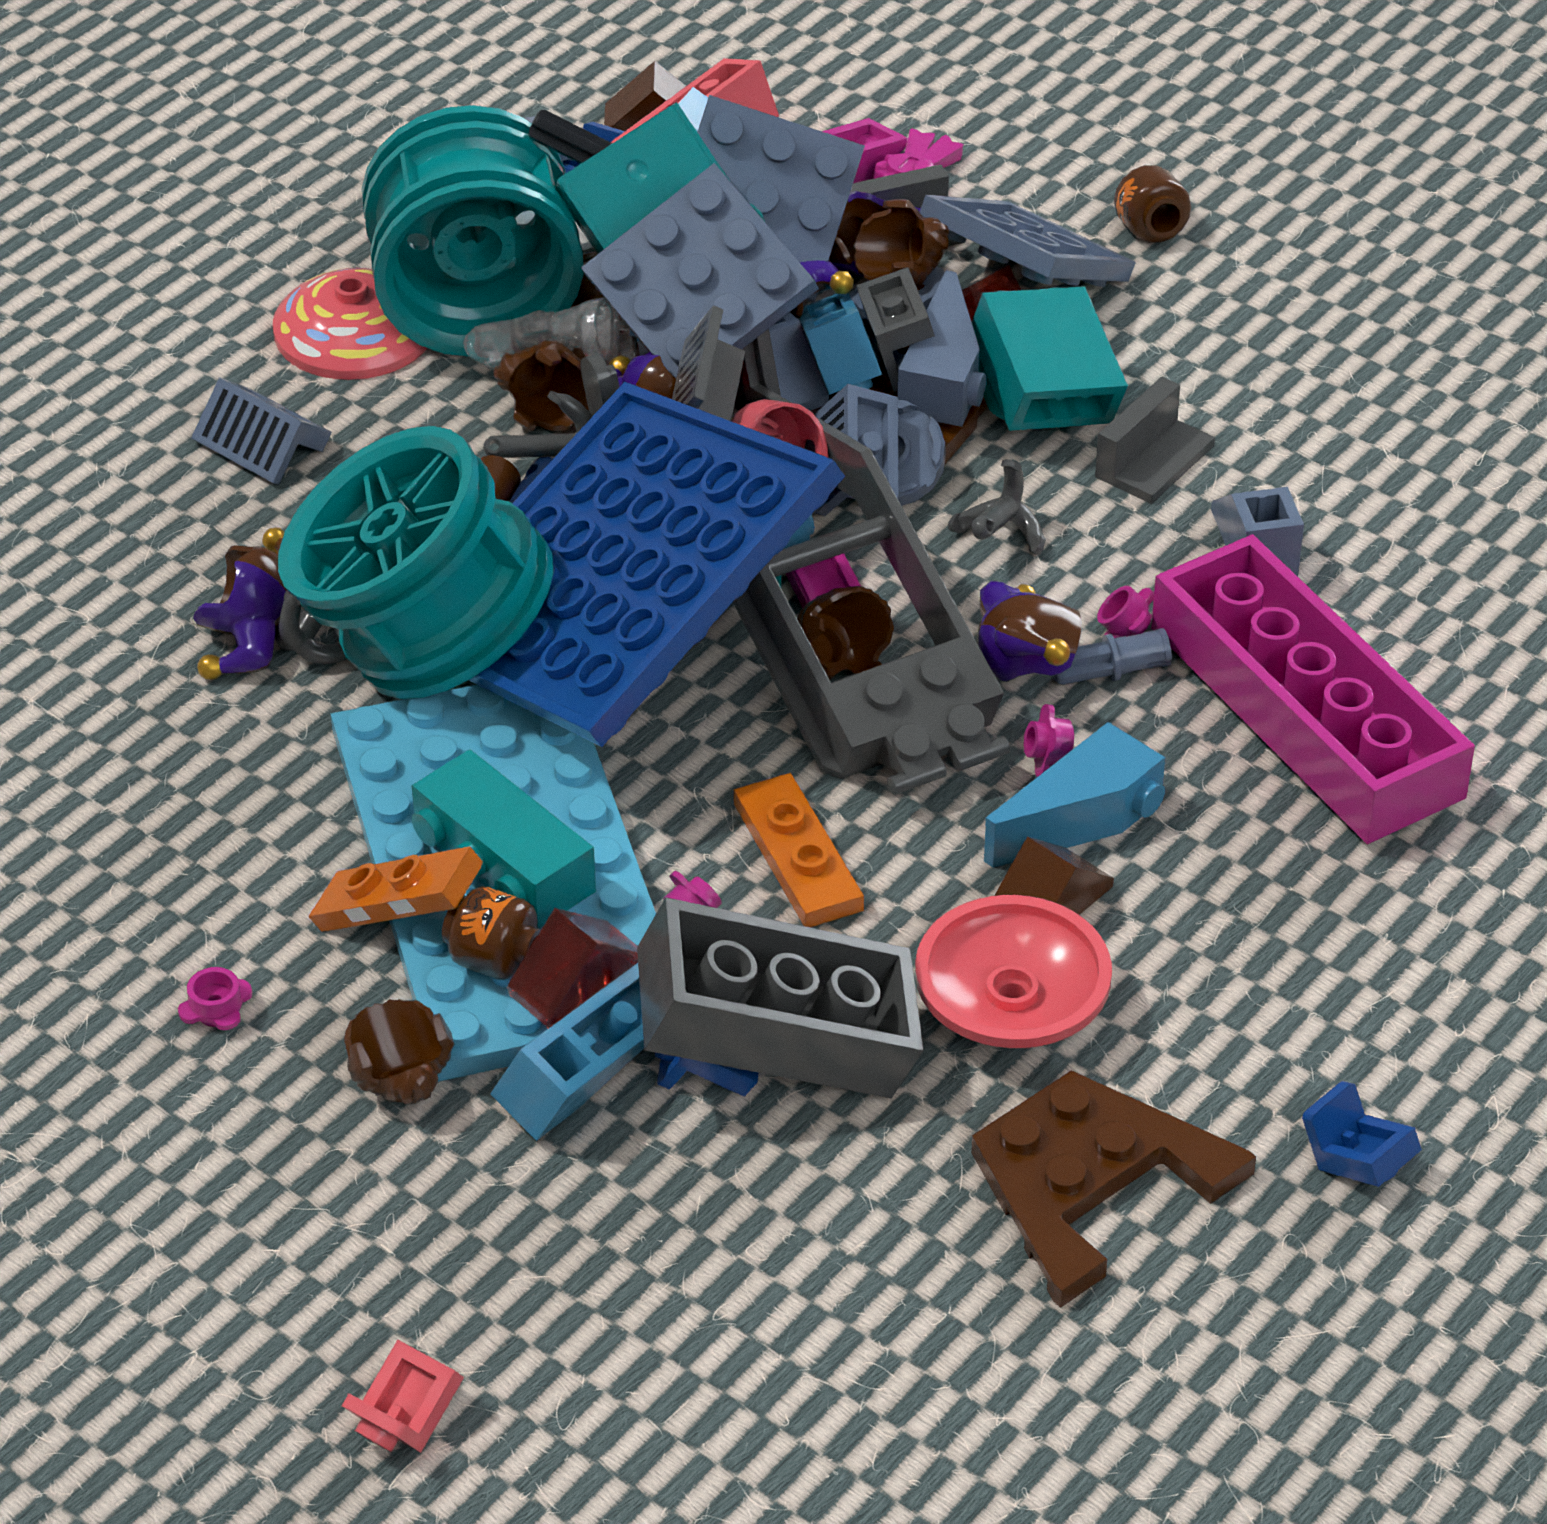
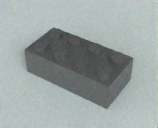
M666 897L637 946L644 1050L891 1099L924 1051L910 948Z

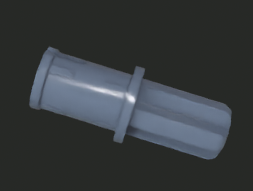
M1164 628L1127 637L1114 638L1112 634L1103 635L1102 642L1079 646L1071 667L1060 674L1053 675L1054 681L1064 685L1110 676L1112 681L1120 680L1121 674L1147 668L1170 666L1172 653L1168 635Z

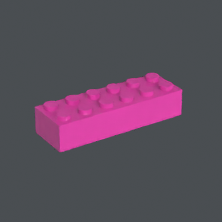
M1253 534L1155 576L1151 629L1154 631L1164 628L1168 635L1171 649L1367 845L1467 798L1475 745Z

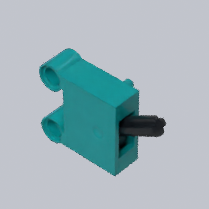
M677 102L614 143L547 110H540L537 113L529 129L528 136L531 140L580 164L557 179L556 191L570 207L575 222L597 254L713 163L727 177ZM750 204L752 208L758 213V215L764 220L761 211L755 205Z

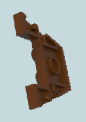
M1072 1070L972 1135L971 1153L1005 1215L1011 1214L1024 1238V1249L1028 1257L1032 1258L1034 1256L1047 1280V1291L1053 1302L1060 1308L1105 1278L1107 1273L1108 1259L1070 1226L1071 1223L1159 1164L1168 1167L1210 1204L1254 1175L1256 1156L1249 1150Z

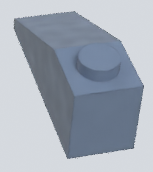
M946 270L926 310L935 336L909 346L898 369V400H905L917 405L919 411L925 413L929 418L930 414L937 422L962 427L971 406L979 407L982 402L986 387V373L978 372L979 345L957 273Z

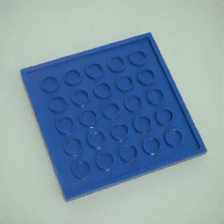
M624 382L512 503L524 512L532 526L545 538L553 555L554 573L549 593L537 617L521 638L496 662L469 681L603 747L613 735L617 734L625 726L627 719L648 695L664 683L668 673L692 646L706 636L710 626L728 606L743 595L749 583L773 556L786 547L790 537L808 517L827 501L829 494L844 479L845 475L833 459Z

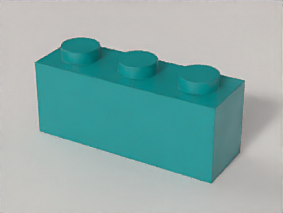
M471 749L411 785L414 808L412 824L419 838L430 847L436 846L441 851L471 846L483 861L474 880H478L484 886L524 899L533 905L537 914L538 929L596 892L594 847Z

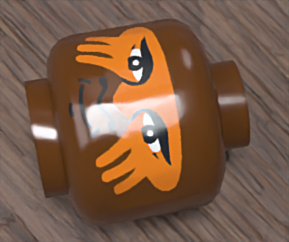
M1144 165L1133 169L1122 178L1115 191L1114 206L1117 216L1136 238L1145 242L1161 243L1174 238L1183 230L1190 218L1192 206L1189 193L1168 170L1157 165Z
M487 886L478 887L471 890L466 896L464 895L456 909L447 911L442 927V939L444 943L448 944L452 961L464 968L497 980H506L512 977L523 965L527 967L532 966L540 954L544 940L543 931L537 928V914L533 905L524 899Z

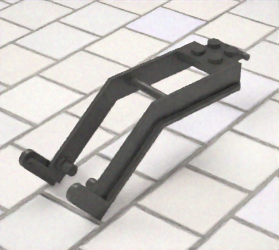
M767 329L742 349L745 351L741 375L746 402L748 404L767 399L792 403L781 397L770 332ZM594 354L581 360V374L588 409L592 416L620 387L615 367L612 364L607 365L599 354ZM817 418L824 430L828 447V458L833 459L845 475L844 479L836 487L857 500L867 521L784 548L773 556L749 583L743 595L734 600L733 604L821 772L843 779L876 766L885 765L897 772V775L887 779L891 793L896 795L945 777L947 771L941 756L948 755L954 768L959 772L1010 753V745L1005 736L991 740L984 728L992 724L1004 692L871 449ZM807 439L804 449L815 453L814 442ZM879 542L935 646L831 683L775 577Z

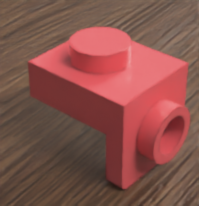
M397 1340L363 1400L348 1393L341 1406L361 1419L354 1431L390 1452L393 1451L399 1440L421 1453L464 1377L448 1366Z

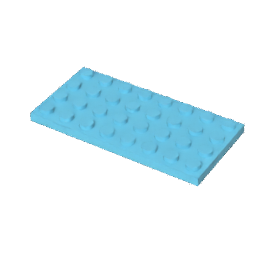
M479 685L452 689L424 698L401 699L330 713L333 735L372 864L400 860L410 855L421 856L442 852L436 846L430 847L419 838L413 827L412 815L414 814L411 785L469 749L594 847L596 892L540 928L543 931L544 940L537 960L530 967L523 965L516 974L506 980L494 979L464 968L452 961L448 944L444 943L442 939L443 922L448 910L389 920L412 999L418 1000L429 1007L433 1014L440 1013L452 1033L455 1045L446 1067L438 1074V1082L509 1067L520 1049L638 963L637 946L655 917L656 912L594 743ZM476 879L473 880L465 896L471 890L484 885Z

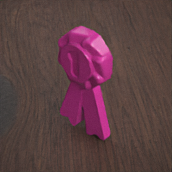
M912 128L909 131L905 153L887 154L884 160L876 163L873 179L940 164L945 168L961 160L964 144L952 142L947 135L942 136L934 143L935 133H922Z

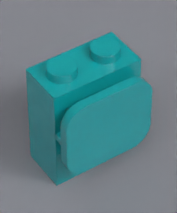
M1085 287L982 293L972 320V326L979 345L978 372L986 373V387L983 397L989 410L997 417L1006 421L1009 431L1109 424L1114 420L1128 384Z

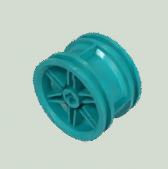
M476 105L446 107L421 115L398 128L379 146L367 166L361 190L366 233L371 243V264L375 294L384 315L396 329L420 346L443 354L467 357L495 355L525 346L546 334L566 315L578 296L584 275L581 268L583 266V250L571 209L556 191L557 179L566 174V170L559 153L530 139L528 134L532 123L523 117L499 108Z
M436 426L409 428L387 435L360 449L336 466L314 487L299 506L285 530L278 552V573L288 592L300 602L302 608L318 623L339 629V642L346 658L361 671L362 676L371 686L383 695L398 699L424 698L448 691L472 679L496 662L521 638L537 617L549 593L554 573L553 555L541 533L532 526L522 510L509 501L495 499L494 480L487 466L474 454L466 440L451 429Z

